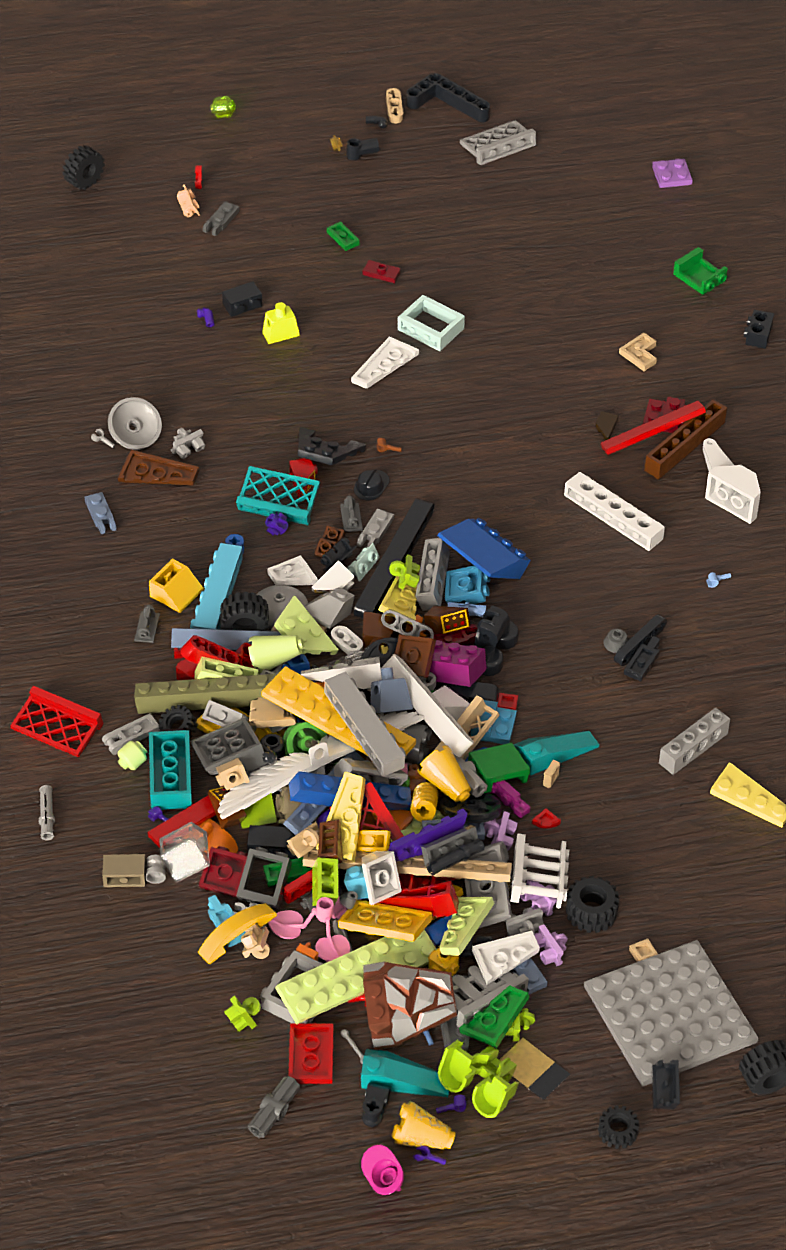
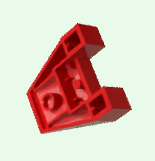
M398 874L402 892L378 902L432 912L434 917L451 916L458 912L459 900L452 881L443 883L442 881L455 880L456 878Z

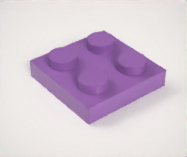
M685 159L653 162L652 168L660 188L692 185V177Z

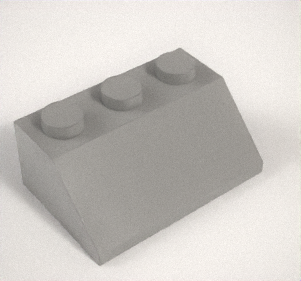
M342 758L334 767L335 777L343 778L344 773L348 772L361 776L369 782L401 786L408 779V775L401 769L383 777L376 766L368 760L359 761L352 758Z

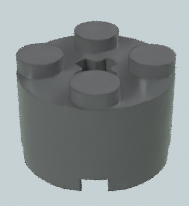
M415 723L403 730L404 733L416 739V745L406 755L405 762L420 765L429 755V748L426 747L428 740H431L432 729H429L426 725Z

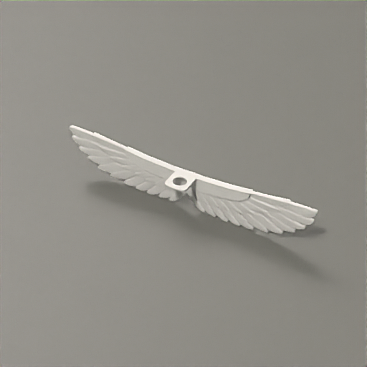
M403 711L397 714L392 712L386 715L384 713L377 715L379 719L401 731L424 720V716L417 715V712L407 713V711ZM326 735L320 741L317 740L318 744L309 749V754L291 753L289 754L290 756L281 757L273 765L263 766L260 770L250 773V777H248L250 782H244L235 786L224 795V799L219 803L218 813H221L220 817L224 819L241 809H246L268 794L274 793L289 784L298 771L309 773L356 749L332 735H329V737Z

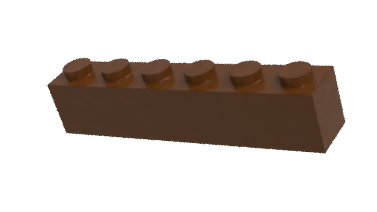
M712 399L704 406L706 410L704 414L686 421L646 455L644 471L659 480L725 423L727 407Z

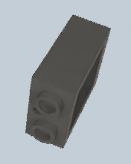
M256 847V850L249 849L236 895L237 898L249 903H266L271 908L279 910L283 898V887L287 884L292 865L288 855L282 852L271 854L268 853L267 849ZM255 857L282 864L274 896L246 890Z

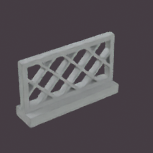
M514 120L461 139L460 144L477 157L479 165H483L536 146L535 130H527Z

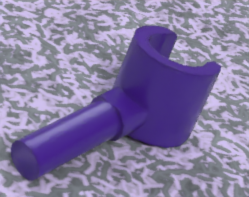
M158 806L148 811V817L153 822L158 818L164 822L168 820Z
M456 1095L454 1103L436 1108L437 1114L448 1110L463 1112L466 1109L465 1096Z
M427 1146L416 1148L423 1155H414L415 1160L429 1159L445 1165L446 1159L430 1153Z

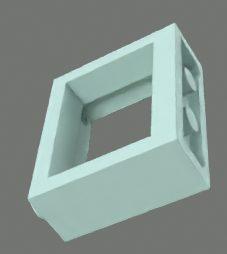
M422 295L398 317V330L441 351L464 330L465 316ZM422 311H425L449 325L441 332H438L416 321L415 318Z

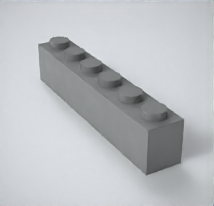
M346 671L324 680L325 695L380 774L384 777L403 769L406 759L404 749L397 745L394 735L388 732L384 721L378 718L374 707L368 704L365 694L359 691L355 680L350 678Z

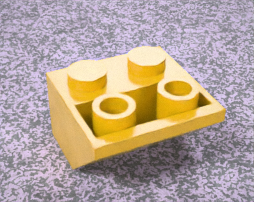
M173 558L149 581L150 597L179 613L203 591L202 585L190 569Z

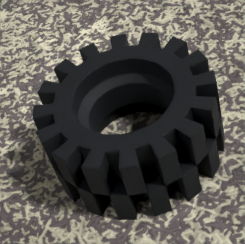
M177 705V709L175 706H171L172 710L166 709L167 713H162L161 717L163 719H159L160 725H158L160 731L189 730V737H193L191 733L196 732L194 727H197V720L189 709L185 706ZM184 720L179 728L172 730L175 722Z
M615 1105L614 1110L610 1106L607 1111L604 1110L602 1112L598 1131L599 1137H602L604 1144L608 1141L609 1147L614 1144L615 1149H619V1145H622V1149H624L627 1144L631 1146L633 1141H636L639 1119L637 1120L636 1113L632 1115L633 1110L629 1109L626 1111V1106H622V1109H619V1105ZM614 1122H620L627 1126V1130L616 1132L611 1129L610 1125Z

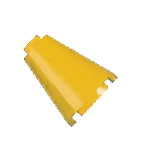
M442 746L444 750L439 752L436 749L421 762L422 769H417V771L423 778L455 802H464L469 798L471 788L450 747Z

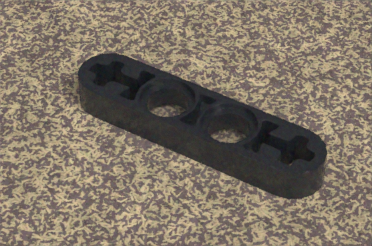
M659 614L655 615L617 651L614 661L621 666L628 664L641 644L645 643L648 645L653 636L656 637L663 631L667 624V619Z

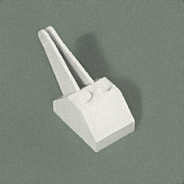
M705 439L703 442V453L709 471L705 498L751 524L757 518L761 493L756 473L742 465H734L715 440Z

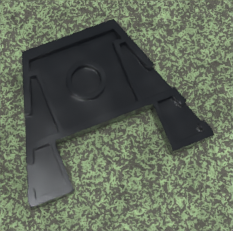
M299 428L298 457L334 465L346 460V456L353 457L357 455V451L365 452L366 444L351 440L346 446H341L337 442L322 441L319 437H315V430Z

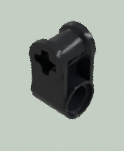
M368 1083L362 1114V1121L365 1125L375 1127L381 1123L385 1107L389 1101L391 1087Z

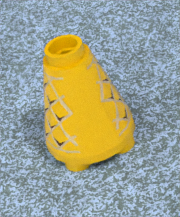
M412 1101L408 1104L403 1103L399 1113L402 1119L399 1125L395 1124L391 1135L395 1139V1144L415 1147L427 1146L428 1148L435 1149L451 1148L456 1132L451 1131L449 1126Z

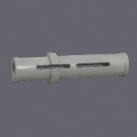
M49 785L40 787L41 816L39 817V824L41 825V839L51 840L54 837L53 789Z

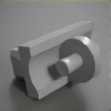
M182 427L177 430L178 435L174 436L175 441L173 442L171 452L173 455L177 453L184 459L191 454L189 449L191 446H193L196 452L203 450L205 447L202 439L204 433L201 429L192 433L190 429L185 431Z
M530 907L525 909L521 915L516 916L512 914V918L505 920L508 937L528 931H533L535 935V931H538L539 926L544 924L542 919L543 911L540 908L534 910Z

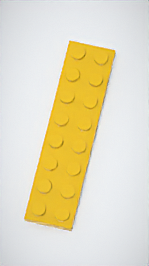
M285 666L262 690L264 698L367 755L325 695L324 687ZM384 722L388 732L394 735L397 745L402 747L407 755L416 745V739Z

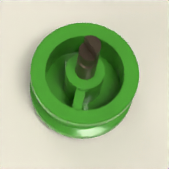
M309 722L295 723V725L287 728L282 737L285 741V756H290L289 754L291 753L309 754V749L317 745V740L320 741L327 733Z

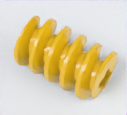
M423 782L414 789L410 810L413 818L417 821L432 820L435 817L439 793L433 784Z

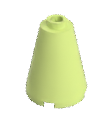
M298 635L252 636L249 638V642L252 641V646L248 647L253 667H258L260 670L258 674H261L265 669L270 671L301 655L303 649H305L304 641Z

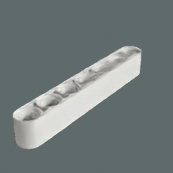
M393 654L382 668L392 667L394 679L404 678L406 680L413 708L419 715L424 716L426 723L444 744L449 746L456 756L461 757L474 741L405 661L398 655Z

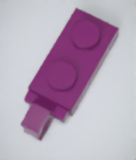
M505 780L493 783L491 793L497 795L504 805L509 806L514 811V814L523 818V816L530 813V806L520 798V793Z

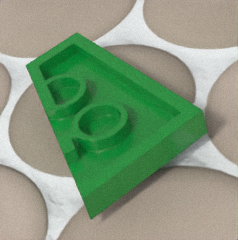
M509 985L490 1001L491 1004L485 1010L477 1012L472 1021L467 1025L464 1023L459 1028L460 1033L497 1048L528 1001V992Z

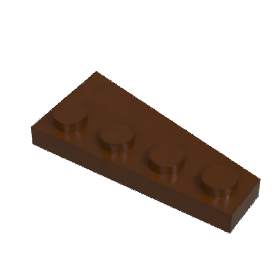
M131 450L118 476V481L126 483L194 485L200 470L198 466Z

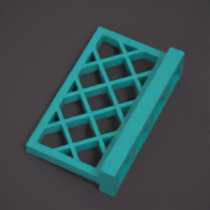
M249 466L236 504L238 510L263 516H269L276 512L279 514L281 512L287 517L286 521L309 525L320 481ZM252 472L260 474L262 478L253 483L251 480ZM271 477H277L280 482L270 486L267 480ZM290 480L295 481L297 486L288 490L285 483ZM265 481L268 488L259 493L255 486ZM308 484L314 485L313 491L307 494L302 489V487ZM282 485L286 492L276 496L273 490ZM254 488L257 494L251 498L246 497V491ZM300 489L304 496L294 500L291 493ZM271 491L274 499L264 501L262 496ZM289 496L292 502L288 505H282L279 500ZM305 499L309 503L307 510L299 508L297 504Z

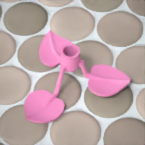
M328 897L318 899L316 908H312V913L304 923L302 915L292 910L280 911L276 913L277 916L268 922L270 929L277 936L284 939H294L300 936L301 929L306 928L314 915H316L319 921L326 922L327 938L319 939L315 945V951L318 952V956L329 962L350 952V944L343 935L331 937L330 919H340L348 910L340 904V897H338L335 905Z

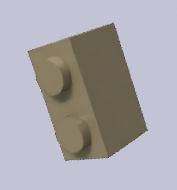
M145 854L103 855L102 876L104 887H145Z

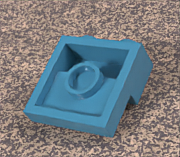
M476 566L447 571L446 603L466 601L469 604L486 602V596L490 595L487 582H490V577Z
M484 700L488 707L499 712L500 715L481 740L499 744L510 743L517 710L499 708L498 702ZM485 711L480 720H488L491 714ZM479 727L471 729V736L478 734Z

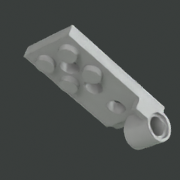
M503 841L485 846L484 851L471 856L469 860L507 863L509 855L506 845ZM464 878L467 897H492L494 901L493 907L479 928L512 918L507 882L479 881ZM491 883L489 889L482 890L485 884Z

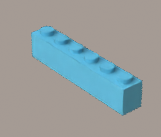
M220 543L218 550H215L213 556L214 563L210 564L209 577H206L204 583L205 590L201 591L200 605L196 606V617L192 619L190 628H221V603L232 594L243 560L242 546Z

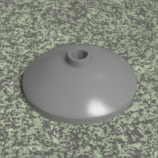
M131 397L119 401L111 409L108 417V428L114 440L121 446L132 450H141L151 446L158 439L162 429V422L157 409L151 403L141 398ZM129 426H134L135 430H131Z
M286 585L270 586L256 594L262 596L267 601L269 629L273 628L293 596H296L303 606L308 604L307 598L301 591Z

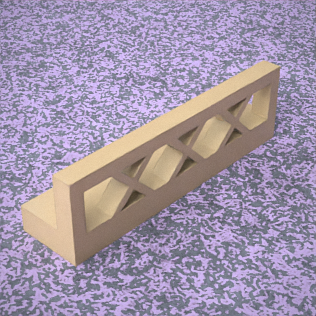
M477 695L457 720V723L468 735L471 729L479 727L478 734L470 737L474 743L461 756L464 761L469 756V752H472L500 715L499 712L488 707L483 698ZM485 711L491 714L488 720H480ZM441 741L435 750L437 749L440 752L444 750L442 746L446 745Z

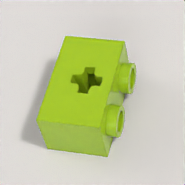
M317 858L312 867V906H317L318 899L322 897L330 898L335 905L338 899V859Z

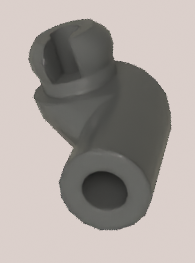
M354 891L345 892L339 898L340 904L347 909H353L358 894Z

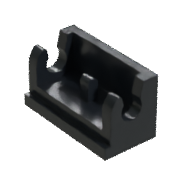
M659 1060L655 1065H652L654 1109H675L680 1104L679 1060H671L670 1063H663V1060Z

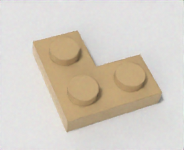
M642 333L619 349V354L641 370L646 371L657 362V358L648 352L656 347L657 341L646 333Z

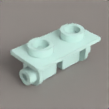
M374 543L369 547L363 548L356 558L357 561H353L347 567L353 575L357 576L358 581L362 580L380 558Z

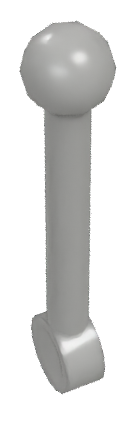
M343 1029L341 1036L347 1039L363 1064L364 1055L349 1036V1031Z

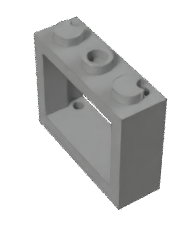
M294 950L290 957L287 956L280 971L274 973L268 988L265 987L260 995L262 1009L290 1023H295L284 1002L275 997L278 993L276 986L286 981L296 967L307 972L322 965V963ZM315 1016L301 1023H311Z

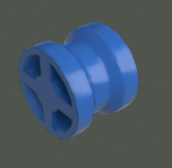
M239 534L229 535L225 540V544L242 546V554H244L243 537Z

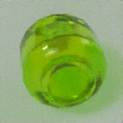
M229 96L214 98L213 104L210 106L211 112L217 118L230 117L235 112V102Z

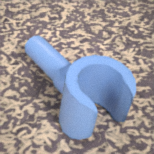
M711 572L708 575L707 584L709 587H716L719 584V580L731 578V574L716 575V573Z

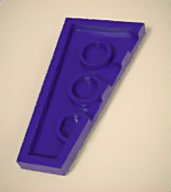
M461 809L457 811L456 816L452 818L446 816L441 819V823L435 826L429 824L423 827L418 834L412 832L390 843L388 851H394L396 862L422 855L421 846L462 829L468 813Z

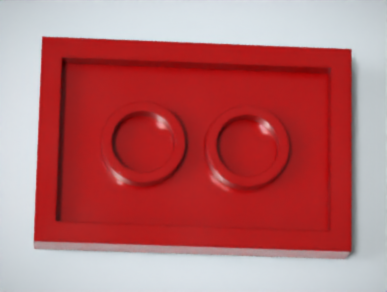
M290 1023L289 1076L294 1078L298 1084H332L333 1024Z

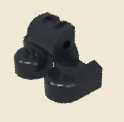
M493 605L485 611L483 620L479 621L474 646L485 649L486 670L482 674L484 676H494L501 672L504 658L503 653L499 649L513 648L517 644L519 637L518 627L514 622L510 621L509 615L503 609Z

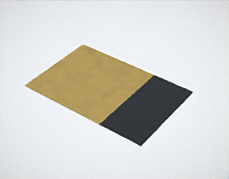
M524 1038L499 1059L502 1062L509 1057L517 1065L513 1077L542 1100L550 1095L570 1075V1073Z

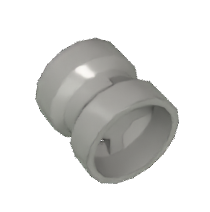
M160 855L148 856L145 861L147 868L145 871L146 881L153 884L163 882L166 878L164 870L166 868V859Z

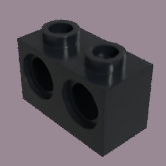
M754 309L752 316L748 317L747 326L749 327H745L744 330L745 345L766 349L773 325L774 313Z

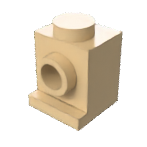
M239 758L216 767L218 775L215 776L220 787L224 786L226 790L244 782H250Z

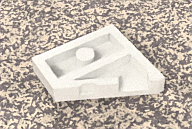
M301 555L267 568V574L275 585H314L318 581Z

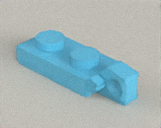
M216 895L208 898L209 917L217 928L221 923L233 916L234 912L228 904H221ZM244 931L227 943L228 947L242 942L241 937L246 932Z

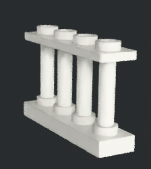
M517 833L514 849L511 902L519 903L520 895L527 893L557 898L556 908H561L562 901H566L567 889L564 888L567 887L569 849H566V841H562L560 850L535 847L525 843V834ZM527 854L559 858V863L528 859ZM526 867L558 871V876L527 872ZM525 880L557 884V889L530 886L524 882Z

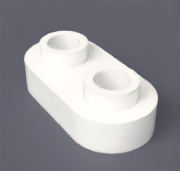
M336 626L332 629L331 640L349 656H357L362 653L363 641L345 626Z

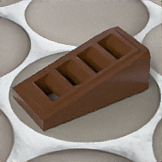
M338 819L321 822L319 827L318 858L338 859V864H341L343 858L341 821ZM334 829V832L326 833V830Z

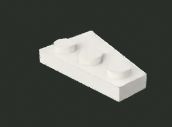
M528 931L475 945L472 948V952L486 985L537 954L540 947L533 931Z

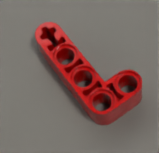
M193 635L180 650L185 659L196 664L199 663L203 656L254 668L248 648L252 645L249 643H243L234 652L205 638Z

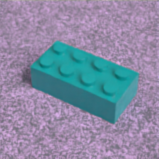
M189 730L149 732L151 809L156 806L161 810L186 809L192 805Z

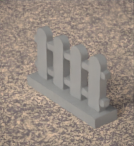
M471 966L468 969L467 979L461 975L453 976L452 981L458 1015L456 1025L459 1028L464 1023L467 1025L474 1019V1015L477 1012L485 1010L491 1004L490 1001L509 985L527 992L529 978L524 974L518 976L516 973L507 972L497 979L499 982L493 981L486 985L480 968L477 966ZM476 983L483 991L479 992L472 984ZM459 992V993L462 994L467 1000L463 1001V1000H462L458 995H456L455 993Z

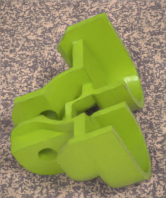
M457 1039L445 1049L438 1068L439 1080L447 1090L458 1093L471 1083L474 1075H480L484 1080L475 1086L472 1095L473 1105L481 1115L487 1118L496 1117L505 1109L508 1101L516 1094L519 1083L517 1081L512 1084L508 1082L513 1076L517 1065L509 1057L501 1062L497 1059L498 1049H494L490 1045L482 1052L471 1056L462 1049L463 1042Z

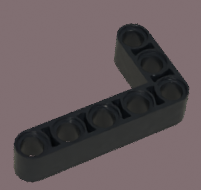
M438 73L428 75L410 87L406 92V106L409 109H418L434 97H437L478 122H487L490 118L489 102Z

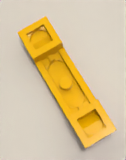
M265 903L251 906L234 914L221 923L208 936L198 951L199 955L208 964H211L226 953L223 946L255 923L261 928L277 916L276 912Z

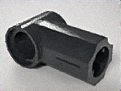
M352 138L347 141L346 156L350 160H358L361 155L379 152L377 138L362 141Z

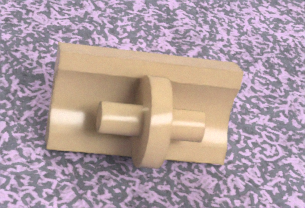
M316 822L287 841L289 843L287 847L293 856L296 855L300 858L317 846L319 843V828Z
M255 923L245 930L246 933L241 937V941L244 944L242 954L245 958L249 957L250 953H252L254 957L264 959L270 952V947L266 943L269 930L267 927L261 929Z

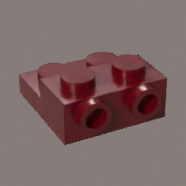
M667 397V401L649 399L643 424L686 406L685 400ZM684 422L672 428H669L663 432L673 433L680 426H682Z
M222 846L217 848L211 847L198 886L237 898L236 895L248 854L237 851V854L229 852L228 848Z

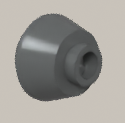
M612 629L604 638L603 643L608 651L617 653L629 639L625 631Z

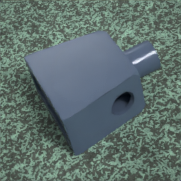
M392 667L382 668V680L371 683L370 705L374 707L376 714L413 709L406 680L404 678L394 679Z

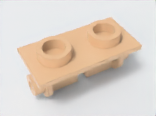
M184 184L185 190L179 191L177 194V199L183 213L187 217L192 216L194 213L200 216L198 211L200 208L196 199L193 200L195 195Z

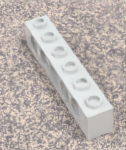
M578 472L565 483L564 496L646 550L650 551L663 540L665 526L649 517L646 513L641 512L632 504L624 501L618 495L607 490L590 477Z

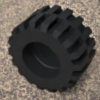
M237 592L235 595H229L221 603V629L268 630L269 609L267 601L262 596L256 595L253 592Z
M589 876L587 879L582 877L580 881H574L573 885L569 887L566 900L567 919L571 921L574 927L578 926V930L582 931L584 929L587 930V933H591V931L598 933L601 929L605 931L608 929V926L614 924L618 914L619 893L614 885H610V881H604L599 876L598 878ZM595 902L600 904V906L591 907L584 903Z
M773 1040L760 1044L741 1059L739 1069L752 1093H757L758 1095L769 1094L786 1086L785 1041Z

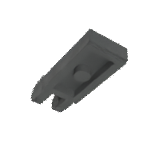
M225 201L211 218L206 221L203 226V232L208 233L213 227L212 235L217 236L239 213V206Z

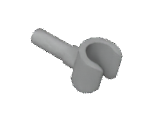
M102 429L95 431L99 436L94 433L91 435L93 441L98 442L101 440L114 448L115 444L104 436Z

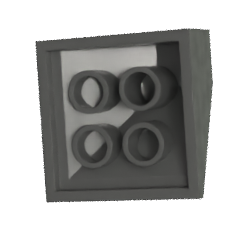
M246 718L190 741L206 771H217L216 767L236 758H239L245 771L257 770L263 765L268 764L263 761L264 750Z

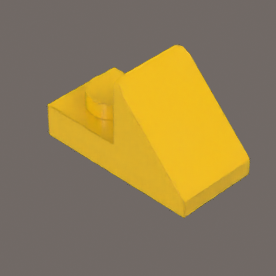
M359 830L356 851H388L390 831Z

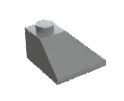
M336 588L319 595L304 607L316 622L331 629L351 614L355 595L345 589Z

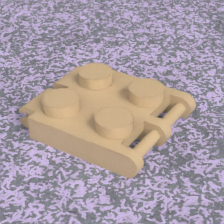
M258 697V700L251 701L249 725L256 726V728L295 725L296 719L294 714L270 700Z

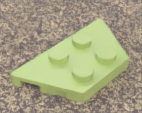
M293 596L274 625L281 635H298L299 638H302L305 645L302 654L320 655L321 652H330L331 655L337 654L339 649L297 597Z

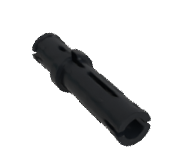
M479 838L469 844H462L455 851L427 863V871L433 876L456 863L469 860L471 856L484 851L485 846Z

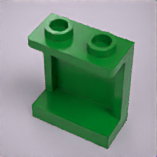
M697 247L675 261L673 275L704 295L726 281L728 268L724 266L718 269L702 258L703 250Z
M512 743L469 752L468 761L473 762L476 767V774L487 784V790L484 793L491 792L493 783L519 777L522 783H527L530 767Z

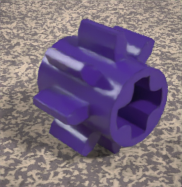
M277 512L270 514L265 521L268 527L266 531L272 535H282L288 528L287 517L281 512L279 514Z

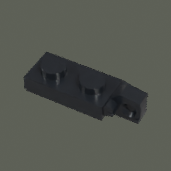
M653 636L648 645L645 643L640 645L626 666L624 675L640 682L643 680L659 656V638Z

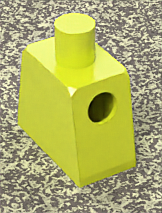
M277 303L275 309L269 310L265 314L263 335L268 344L300 336L295 315L290 306H286L284 303Z

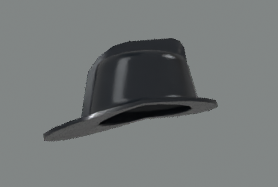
M366 470L359 475L354 486V493L362 500H374L388 486L389 476L381 470Z

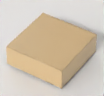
M555 760L551 762L544 773L543 786L551 788L559 776L560 762Z
M649 939L629 946V951L636 962L658 955Z

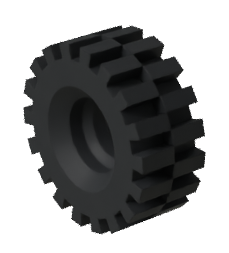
M84 145L83 147L79 146L78 150L75 148L73 150L74 153H70L68 155L69 159L65 160L66 165H63L65 170L63 171L64 179L80 190H86L87 187L90 188L92 183L96 184L97 178L100 179L101 177L100 173L104 171L102 167H105V163H103L105 160L102 155L90 146Z

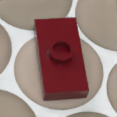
M371 260L367 262L363 269V275L395 283L401 273V268Z

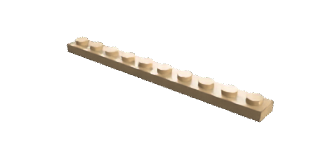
M313 848L303 856V866L313 867L318 858V850L316 848ZM356 851L355 862L342 858V863L338 864V869L362 866L361 857L372 852ZM415 856L396 862L398 874L431 876V873H428L424 864L423 856ZM467 860L456 863L433 876L510 882L512 863Z

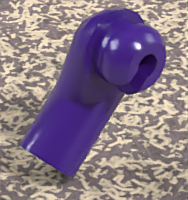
M206 307L197 309V316L199 318L204 317L207 327H213L215 324L212 311Z

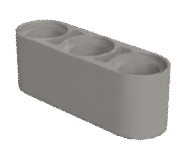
M389 609L382 614L381 621L383 625L402 635L420 637L419 634L422 630H428L431 634L430 638L433 639L434 637L433 630L429 626L395 610ZM388 613L395 615L396 620L392 624L387 623L384 619ZM408 621L413 624L412 631L405 632L402 629L404 622Z

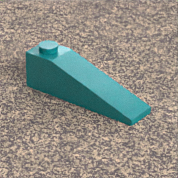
M590 731L528 738L514 744V746L519 750L524 761L528 763L531 776L547 769L553 760L560 763L598 748L599 743Z
M366 1049L361 1072L362 1089H367L368 1083L391 1087V1092L448 1097L449 1090L440 1082L438 1071L388 1051Z

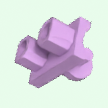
M504 811L502 818L498 819L497 822L496 819L484 822V830L487 833L486 836L492 838L491 844L503 841L508 851L514 839L505 835V833L513 835L518 823L510 820V813Z
M527 880L526 885L544 887L537 881ZM547 885L546 887H544L555 889L552 885ZM527 893L520 895L523 901L531 900L533 902L531 907L534 910L540 908L547 916L552 915V908L557 901L556 898Z
M543 924L539 926L538 933L534 935L539 947L545 948V950L540 952V958L544 965L554 962L556 966H559L563 963L561 956L564 953L563 951L567 949L565 944L568 939L565 934L558 935L556 932L551 934Z

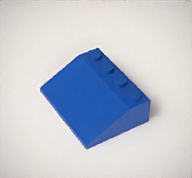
M480 518L467 519L438 533L437 536L491 578L520 579L531 561L525 556L526 553L513 547V543L510 540L499 536L500 533L497 530L489 528L486 525L487 523Z

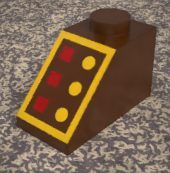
M433 606L424 615L425 625L429 626L433 633L445 634L467 628L471 625L468 608Z
M225 787L208 791L221 829L238 825L246 817L244 809H241L221 819V813H218L219 803L224 799V795L230 792V789L226 790Z

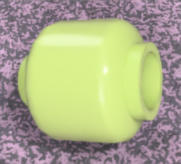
M129 741L117 752L120 758L118 763L125 770L127 768L136 770L146 761L147 750L140 742Z

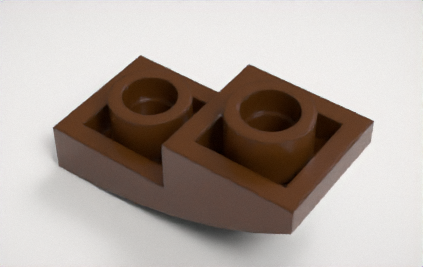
M327 526L323 537L318 542L314 556L322 557L331 548L335 551L333 546L341 538H344L345 530Z

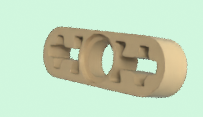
M390 88L386 91L388 119L394 124L401 123L403 121L401 92L396 88Z

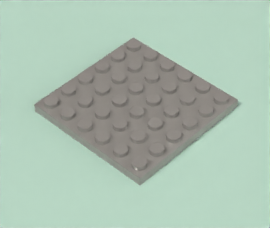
M698 940L584 982L587 993L642 1087L652 1083V1065H655L659 1060H663V1063L679 1060L680 1073L758 1042V1036Z

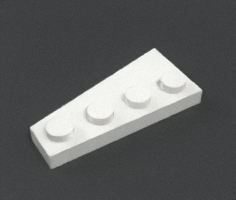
M388 337L352 376V383L366 389L419 355V349Z

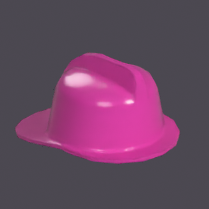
M382 1145L370 1147L363 1155L361 1167L372 1188L381 1195H389L395 1191H400L404 1182V1172L394 1154Z

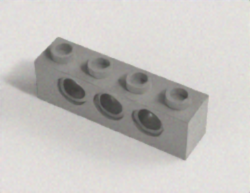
M441 538L425 540L419 572L420 579L415 595L422 611H428L433 606H441L450 551Z
M714 708L661 748L659 764L674 775L728 734L730 718L719 709Z

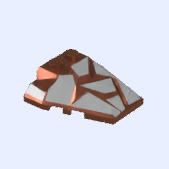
M389 962L363 965L365 1001L374 1050L398 1047L408 1039L416 1038L421 1035L420 1033L430 1028H435L457 1016L451 972Z

